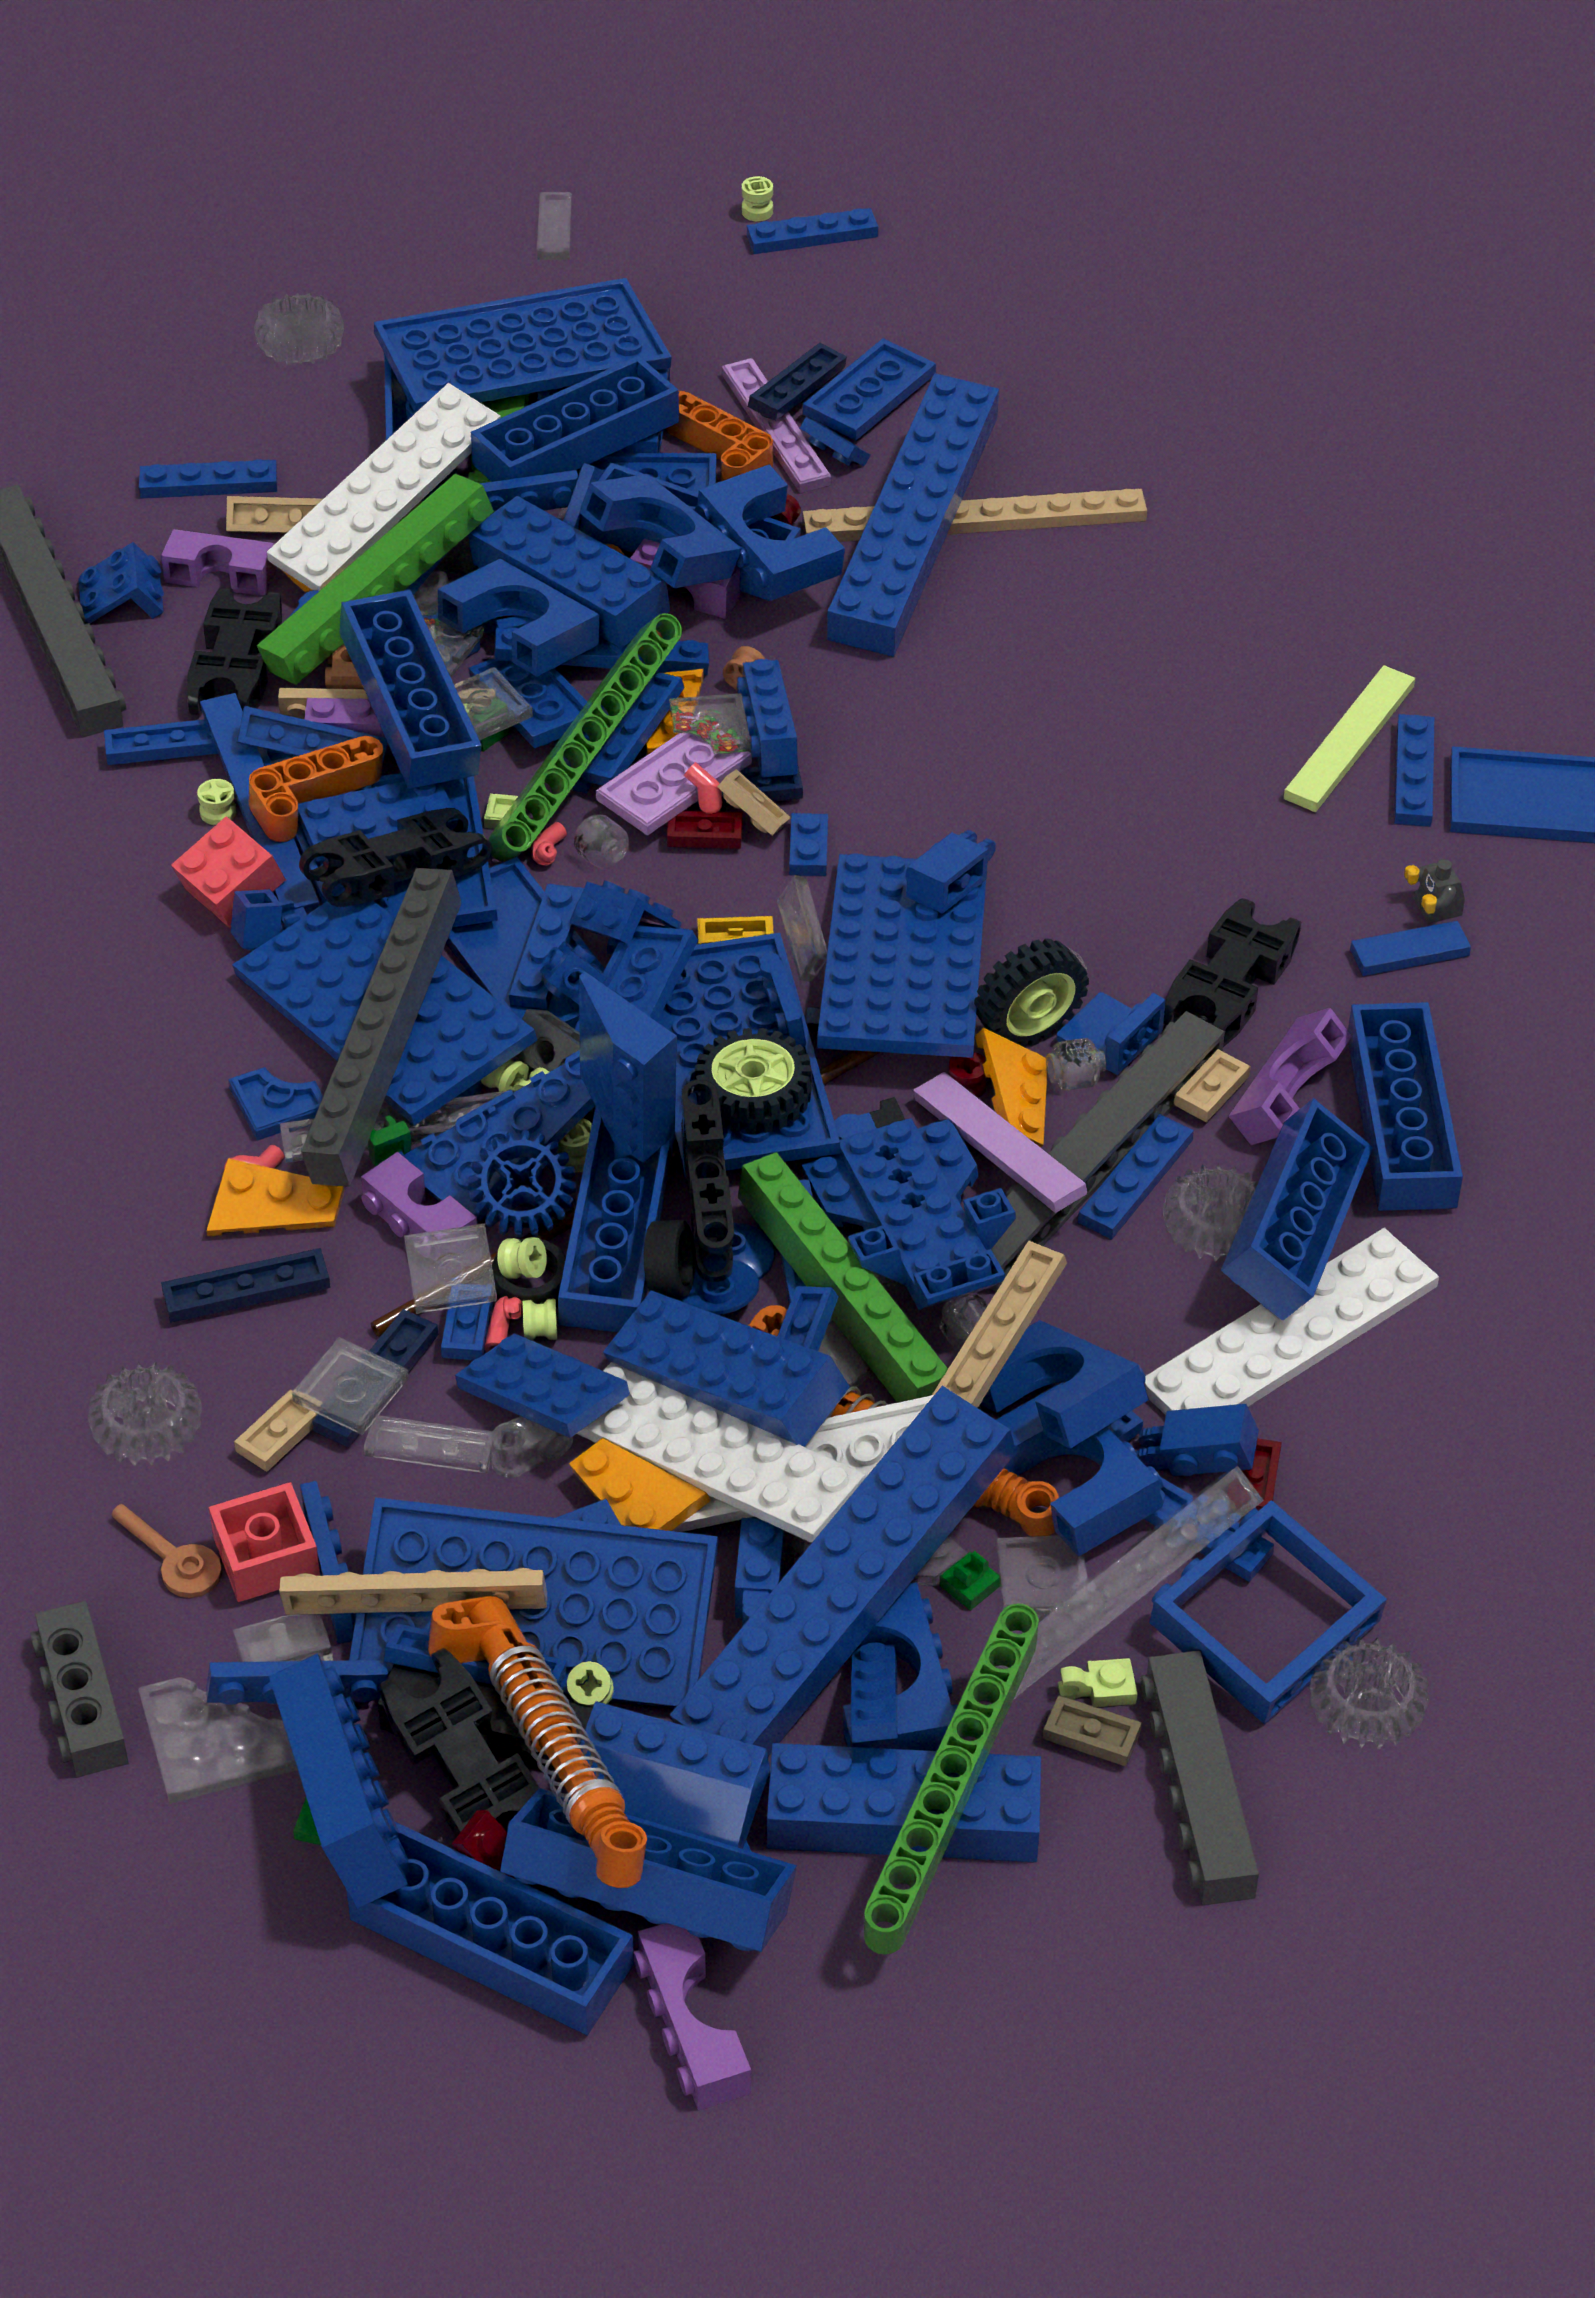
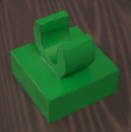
M388 1115L385 1116V1128L376 1131L373 1127L368 1140L369 1158L374 1167L396 1152L402 1151L403 1154L411 1151V1134L404 1120L396 1123L395 1119Z
M976 1551L969 1552L940 1575V1586L970 1611L997 1590L1001 1583V1576L989 1567V1562Z

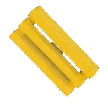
M772 916L697 918L698 944L774 933Z

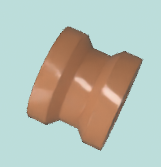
M749 646L737 648L732 659L723 668L725 681L729 686L737 690V677H743V663L765 659L758 650Z

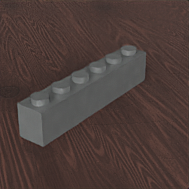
M1201 1651L1149 1657L1147 1675H1141L1140 1678L1141 1692L1144 1702L1151 1701L1153 1711L1149 1714L1150 1728L1153 1738L1160 1737L1162 1748H1159L1161 1772L1163 1775L1169 1774L1172 1785L1168 1786L1169 1805L1172 1812H1179L1181 1823L1177 1825L1178 1841L1181 1850H1188L1191 1861L1187 1862V1876L1190 1888H1198L1202 1905L1255 1899L1259 1872Z

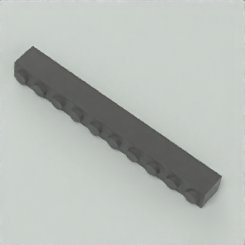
M19 484L0 489V559L81 737L101 733L108 729L123 727L121 712L127 710L121 690L115 691L114 689L116 688V683L111 668H104L106 664L101 646H94L95 637L90 623H83L85 622L82 606L80 602H73L75 596L69 580H63L65 575L60 559H53L55 558V553L50 538H43L45 537L44 527L40 517L34 518L35 510L30 496L24 497Z
M415 869L301 1150L312 1184L350 1187L462 903L452 870Z
M1186 1011L1175 1023L1170 1022L1166 1026L1162 1036L1154 1045L1149 1044L1146 1046L1140 1059L1132 1067H1126L1123 1070L1118 1082L1110 1090L1106 1089L1100 1094L1096 1105L1088 1113L1084 1112L1077 1118L1074 1127L1065 1137L1060 1136L1057 1138L1048 1154L1086 1183L1087 1195L1055 1213L1020 1184L1014 1183L1009 1188L1006 1197L1016 1213V1219L991 1249L1005 1276L1009 1273L1028 1241L1044 1246L1102 1185L1159 1114L1166 1117L1176 1107L1174 1105L1175 1094L1217 1049L1223 1051L1225 1031ZM1002 1283L990 1287V1289L997 1292Z

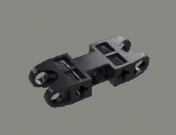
M232 588L218 589L209 604L203 623L206 649H213V652L195 651L188 671L187 695L190 714H202L200 701L232 693L236 694L242 711L244 706L259 708L268 677L266 664L262 656H257L260 653L257 645L282 624L280 592H269L268 595H264L256 603L242 604L234 599Z
M443 808L398 819V831L368 839L361 830L319 842L306 849L302 854L299 868L307 879L324 882L321 890L322 895L331 905L346 907L395 895L394 883L411 879L416 868L452 870L454 877L467 874L480 868L488 861L492 852V846L483 834L467 832L468 820L459 810ZM456 818L459 820L456 828L453 830L447 828L446 823ZM482 844L480 853L474 857H467L469 848ZM320 856L325 858L322 866L309 870V864L314 858ZM338 884L344 886L345 891L338 896L331 895L335 886Z
M1245 898L1239 899L1224 912L1209 932L1206 957L1212 959L1210 963L1206 966L1189 959L1173 981L1165 1001L1163 1024L1175 1023L1187 1011L1225 1031L1223 1047L1241 1032L1256 1011L1258 987L1252 985L1258 978L1274 985L1290 964L1298 943L1302 922L1290 917L1287 921L1282 920L1275 925L1259 924L1252 918L1255 911V903Z
M693 1080L685 1084L682 1089L681 1105L683 1119L681 1123V1138L686 1184H688L695 1263L698 1275L702 1279L709 1282H720L727 1279L732 1273V1244L734 1240L729 1179L726 1176L723 1151L724 1137L718 1091L714 1084L706 1080ZM700 1090L707 1092L711 1099L706 1104L697 1105L692 1103L688 1097L692 1092ZM718 1256L726 1262V1266L720 1271H710L706 1269L703 1263L709 1257Z
M442 1648L431 1655L440 1675L437 1678L439 1687L432 1695L424 1698L414 1697L408 1694L404 1688L399 1690L390 1678L378 1684L382 1703L392 1731L412 1764L415 1765L433 1754L454 1790L440 1797L438 1808L456 1837L477 1810H488L498 1823L507 1820L511 1821L539 1789L519 1753L498 1764L478 1728L491 1721L493 1710L471 1674L446 1649Z

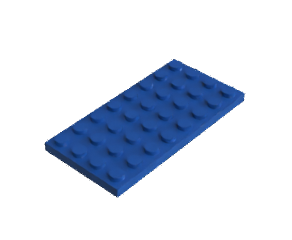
M627 278L374 322V334L414 413L422 408L447 383H450L478 402H485L572 386L638 355L655 370L671 368L672 357Z
M858 853L850 855L839 854L817 1048L973 1058L977 1007L974 1002L975 997H978L977 990L979 987L986 880L942 914L906 897L907 880L905 879V872L907 866L916 859L901 858L899 856H865Z
M327 901L232 964L238 978L338 1061L396 918L375 901L346 907H336ZM441 955L384 1101L415 1126L536 1042L535 1029Z
M781 933L697 944L657 1021L677 1035L675 1142L684 1177L686 1175L681 1138V1123L683 1119L681 1105L682 1089L685 1084L695 1080V1065L697 1064L699 1054H703V1048L708 1043L713 1045L714 1039L721 1035L727 1040V1032L735 1030L738 1036L743 1035L744 1028H751L752 1034H758L759 1028H764L768 1030V1036H771L774 1031H778L775 1013H779V1010H771L768 996L765 994L762 984L763 976L759 967L760 956L767 954V952L779 954L802 1016L807 1044L803 1048L805 1049V1054H808L810 1058L812 1072L811 1099L805 1112H799V1118L796 1121L792 1122L788 1119L787 1126L781 1129L776 1124H773L772 1132L764 1133L762 1127H757L756 1134H747V1127H742L740 1133L731 1131V1124L725 1129L722 1128L726 1171L741 1169L742 1165L775 1152L779 1154L784 1162L840 1154L839 1136ZM783 1035V1040L786 1039L788 1036ZM694 1091L688 1098L692 1103L699 1105L696 1091Z
M375 1497L363 1575L383 1574L388 1571H397L404 1574L426 1573L431 1570H441L444 1572H469L474 1569L513 1571L517 1568L543 1570L547 1588V1608L509 1610L528 1643L535 1645L542 1655L567 1660L566 1674L560 1686L563 1694L571 1697L567 1689V1679L571 1670L582 1662L591 1661L602 1665L610 1675L614 1686L612 1702L675 1709L701 1676L719 1539L718 1536ZM433 1611L357 1613L349 1660H384L385 1647L397 1624L430 1631ZM387 1662L388 1675H390L394 1663ZM589 1676L588 1679L584 1681V1683H580L579 1685H584L585 1682L589 1680Z

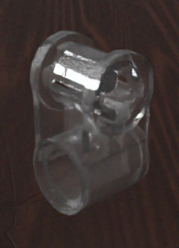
M520 1416L498 1425L493 1430L492 1445L496 1450L492 1454L491 1466L500 1476L507 1478L520 1476L539 1465L562 1457L572 1446L573 1437L569 1438Z

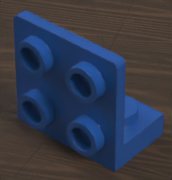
M1100 992L1057 1032L1056 1040L1062 1044L1066 1043V1046H1070V1049L1071 1045L1067 1042L1073 1041L1072 1044L1075 1049L1072 1050H1075L1077 1053L1082 1052L1084 1057L1088 1058L1087 1054L1084 1053V1050H1086L1088 1054L1092 1055L1093 1062L1118 1075L1163 1031L1166 1000L1152 993L1142 1004L1137 1003L1133 1008H1130L1109 995ZM1085 1040L1086 1043H1085L1084 1047L1082 1048L1081 1045H1082L1083 1041Z

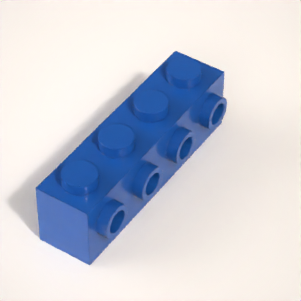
M758 659L754 662L743 663V677H737L738 698L741 699L743 718H746L747 737L750 738L752 758L757 757L762 778L798 774L797 735L779 661Z

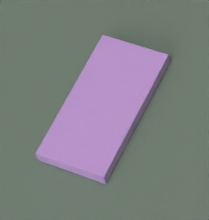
M699 719L698 721H696V724L690 728L697 726L701 727L703 721ZM685 729L597 789L596 800L648 836L698 801L697 787L684 777L686 771L695 762L721 783L734 770L737 769L740 772L752 763V755L748 751L735 752L737 749L742 748L739 745L735 746L733 750H728L731 753L719 754L718 746H714L707 737L697 735ZM719 732L718 735L710 737L723 738L725 735Z

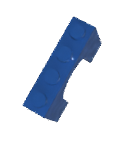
M769 464L699 489L695 512L742 548L736 565L742 568L752 579L755 587L761 589L772 601L842 575L845 547L826 527L790 540L764 538L747 527L757 521L785 512L788 484Z
M648 474L590 482L579 511L582 516L602 532L636 527L647 529L666 537L661 539L650 570L673 588L731 578L742 550L739 545Z
M502 559L483 566L438 589V620L462 634L496 617L515 615L535 619L512 631V663L535 676H539L599 645L598 613Z
M1039 1320L1027 1327L980 1405L997 1413L1038 1388L1065 1382L1036 1400L1035 1403L1045 1437L1071 1449L1149 1399L1144 1385L1146 1381L1145 1374L1137 1363Z
M1062 1382L998 1418L997 1421L1011 1430L1016 1453L1004 1468L1008 1472L1017 1474V1476L1037 1464L1059 1455L1084 1456L1101 1466L1092 1479L1050 1503L1055 1532L1079 1557L1163 1508L1160 1490L1163 1488V1482L1154 1467H1146L1141 1462L1135 1449L1129 1442H1122L1114 1434L1111 1425L1106 1426L1071 1449L1045 1437L1035 1401L1064 1384Z
M917 1582L909 1583L857 1647L860 1648L867 1643L873 1642L884 1645L895 1644L896 1656L908 1663L917 1675L915 1682L907 1690L897 1695L898 1738L853 1743L851 1704L844 1705L842 1731L846 1747L937 1751L957 1709L958 1704L951 1705L949 1695L953 1693L949 1669H941L939 1659L943 1657L940 1636L938 1633L931 1634L929 1624L933 1623L931 1604L928 1598H921Z

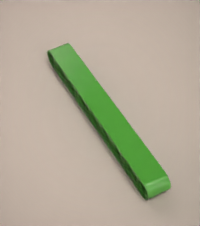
M668 613L659 614L644 625L632 639L491 833L488 840L492 846L491 855L495 859L506 862L517 857L532 845L682 635V627L676 617ZM657 631L661 633L663 638L658 635ZM638 655L642 657L645 664L641 662ZM619 680L625 684L627 690L623 688ZM601 705L607 710L608 715L604 713ZM582 731L589 736L590 741L584 737ZM563 756L569 760L571 767L565 763ZM544 782L551 787L552 793L546 789ZM525 808L532 813L533 820L527 816ZM506 835L513 840L514 846L508 843Z
M1011 1604L1000 1613L868 1900L864 1912V1940L869 1949L875 1953L883 1955L892 1954L904 1944L1036 1651L1039 1619L1034 1609L1028 1605ZM1016 1630H1017V1631H1022V1632H1024V1633H1022V1634H1016V1633H1013V1632H1011V1631H1016ZM995 1666H1007L1008 1669H998ZM980 1701H990V1702H992L993 1704L984 1705V1704H981V1703H979V1702H980ZM970 1736L976 1738L977 1740L967 1741L962 1738ZM953 1772L961 1776L953 1778L945 1774ZM932 1809H939L944 1811V1813L932 1814L928 1811ZM915 1846H922L927 1848L928 1850L923 1852H917L912 1850L911 1848ZM902 1883L911 1886V1888L901 1890L893 1886ZM886 1921L894 1924V1926L881 1928L875 1924Z

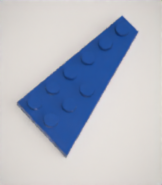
M580 1050L566 1057L565 1064L551 1072L544 1074L541 1071L531 1077V1083L515 1092H512L510 1089L458 1118L456 1125L437 1136L432 1133L421 1139L422 1145L406 1154L400 1151L399 1153L424 1173L425 1191L438 1202H441L449 1195L452 1196L477 1217L478 1224L487 1214L477 1216L475 1213V1207L479 1202L470 1201L469 1192L475 1188L469 1186L467 1180L468 1176L476 1174L471 1169L472 1161H483L479 1155V1150L487 1148L493 1152L491 1140L494 1137L499 1139L502 1144L507 1143L506 1133L508 1131L514 1134V1140H522V1131L527 1130L529 1131L530 1141H534L536 1136L542 1133L545 1135V1147L553 1141L558 1143L595 1106L580 1076ZM518 1157L508 1161L521 1165L528 1162L531 1158ZM495 1171L490 1180L489 1191L498 1202L502 1198V1191L506 1184L501 1180V1175Z

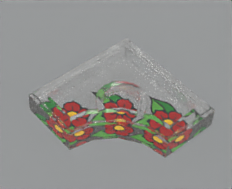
M741 693L669 699L674 733H688L700 737L711 746L714 754L751 751V741Z

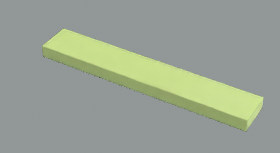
M1383 665L1286 787L1284 799L1317 812L1414 688L1415 677Z

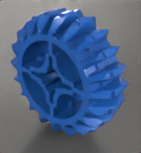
M523 1130L521 1134L522 1140H514V1134L508 1131L506 1133L507 1143L502 1144L499 1139L494 1137L491 1140L494 1151L481 1148L479 1155L483 1161H472L471 1169L476 1174L468 1176L467 1181L468 1185L475 1189L469 1192V1199L471 1202H479L475 1207L477 1216L488 1214L485 1219V1224L488 1227H492L500 1221V1234L505 1235L511 1226L514 1227L516 1238L522 1237L523 1228H530L531 1235L536 1237L538 1236L537 1225L543 1224L545 1229L551 1231L553 1223L550 1217L553 1216L557 1220L562 1221L565 1218V1212L560 1206L572 1207L573 1198L568 1194L576 1192L577 1186L576 1182L569 1179L575 1176V1168L573 1166H565L569 1161V1155L567 1152L557 1154L559 1144L556 1141L550 1142L546 1147L544 1146V1134L539 1133L534 1141H530L529 1131ZM518 1157L531 1158L528 1162L521 1165L508 1161ZM546 1166L551 1170L556 1180L550 1197L544 1194L543 1187L538 1184L542 1177V1170ZM495 1171L501 1175V1180L506 1184L502 1191V1198L498 1202L489 1191L490 1180ZM527 1179L529 1180L530 1187L527 1188L521 1185L518 1189H516V1180H518L521 1183L525 1182ZM522 1203H529L536 1207L528 1211H514V1208Z

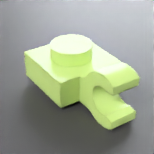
M1130 1658L1087 1661L1085 1671L1075 1666L1060 1669L1062 1681L1057 1684L1060 1696L1072 1700L1080 1697H1091L1092 1706L1094 1707L1136 1704L1138 1693Z

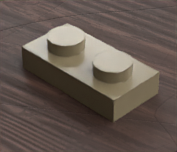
M1058 1695L1043 1729V1739L1127 1767L1141 1733L1142 1722Z

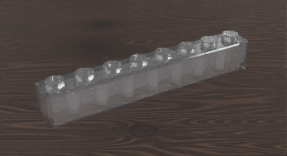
M1238 1466L1212 1481L1039 1618L1036 1651L1014 1699L1264 1501ZM995 1666L998 1669H1008L1007 1666ZM974 1670L969 1673L970 1677L972 1676Z

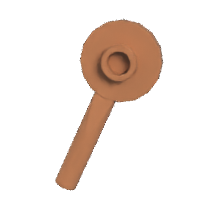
M119 1504L112 1512V1518L164 1559L161 1575L163 1584L170 1592L179 1597L195 1598L209 1593L216 1587L220 1581L222 1570L220 1559L213 1550L204 1545L188 1544L176 1548L124 1504Z

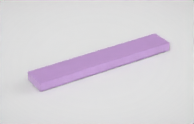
M753 358L722 366L723 378L756 428L768 433L772 437L773 454L798 492L803 493L831 485L830 473L789 412L777 421L763 417L760 413L747 407L750 395L768 382Z
M943 1072L913 1090L915 1101L940 1121L949 1119L956 1127L961 1138L1053 1212L1057 1213L1087 1195L1085 1182L947 1073Z

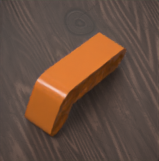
M679 391V422L665 429L672 436L705 453H716V459L721 461V481L769 464L773 468V439L768 433L688 392Z
M361 736L258 768L249 777L248 805L250 811L269 839L277 842L289 841L297 834L299 803L340 795L379 781L382 776L383 745L374 737Z

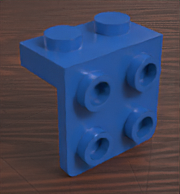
M132 542L122 549H117L108 558L95 566L85 569L78 579L80 604L83 609L85 622L92 623L130 598L152 619L164 612L162 599L164 591L160 579L162 569L156 558L152 555L148 556Z
M605 880L602 886L587 881L569 921L570 924L580 929L628 945L641 918L674 929H680L682 922L672 917L674 910L656 902L650 905L649 896L633 889H629L628 893L625 894L624 888Z

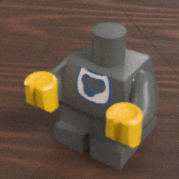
M1441 859L1437 863L1419 868L1415 865L1406 866L1404 876L1408 883L1414 885L1420 882L1419 889L1414 891L1413 899L1419 910L1422 909L1421 913L1428 924L1462 916L1465 898L1461 881L1454 872L1451 861Z

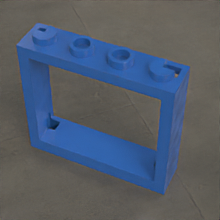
M1270 1500L1260 1510L1256 1508L1250 1510L1241 1520L1239 1528L1231 1535L1228 1533L1221 1535L1214 1542L1210 1553L1202 1560L1198 1558L1192 1560L1183 1570L1181 1578L1172 1586L1167 1583L1155 1593L1151 1600L1154 1604L1149 1623L1183 1653L1201 1651L1206 1673L1265 1725L1380 1622L1387 1598L1276 1503ZM1265 1533L1271 1536L1352 1606L1348 1612L1267 1684L1180 1608Z

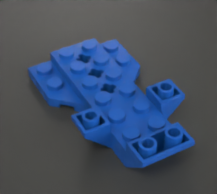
M912 1118L893 1122L890 1125L841 1139L840 1154L821 1157L802 1164L803 1177L805 1180L810 1181L811 1192L832 1223L839 1227H843L846 1222L863 1226V1232L848 1236L849 1243L861 1266L904 1284L918 1310L996 1286L1004 1281L1005 1273L991 1249L1014 1222L1016 1213L1002 1188L964 1199L963 1210L960 1205L961 1195L966 1187H972L979 1177L975 1160L956 1127L949 1119L934 1122L920 1128L916 1127Z

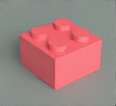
M227 816L171 864L185 890L230 929L234 891L270 889L273 892L286 880L273 856Z
M291 1482L208 1507L213 1538L237 1602L279 1590L280 1578L284 1576H296L302 1573L320 1576L317 1546Z

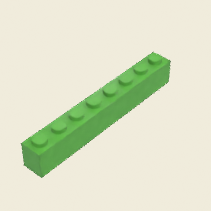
M456 473L257 645L268 671L295 685L304 679L344 644L339 633L341 602L404 591L494 512L483 485Z
M775 1152L742 1165L738 1199L807 1287H832L839 1298L831 1317L895 1401L899 1403L931 1396L948 1368L874 1274L861 1266L851 1245L779 1154Z

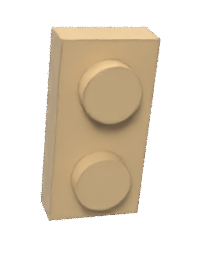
M737 769L728 774L717 786L723 792L724 799L733 807L744 810L751 817L752 824L764 833L768 832L773 836L791 819L788 814Z
M1217 1049L1175 1094L1174 1105L1207 1123L1249 1078L1251 1066Z
M290 1389L234 1441L235 1451L268 1472L313 1429L312 1421L322 1409Z

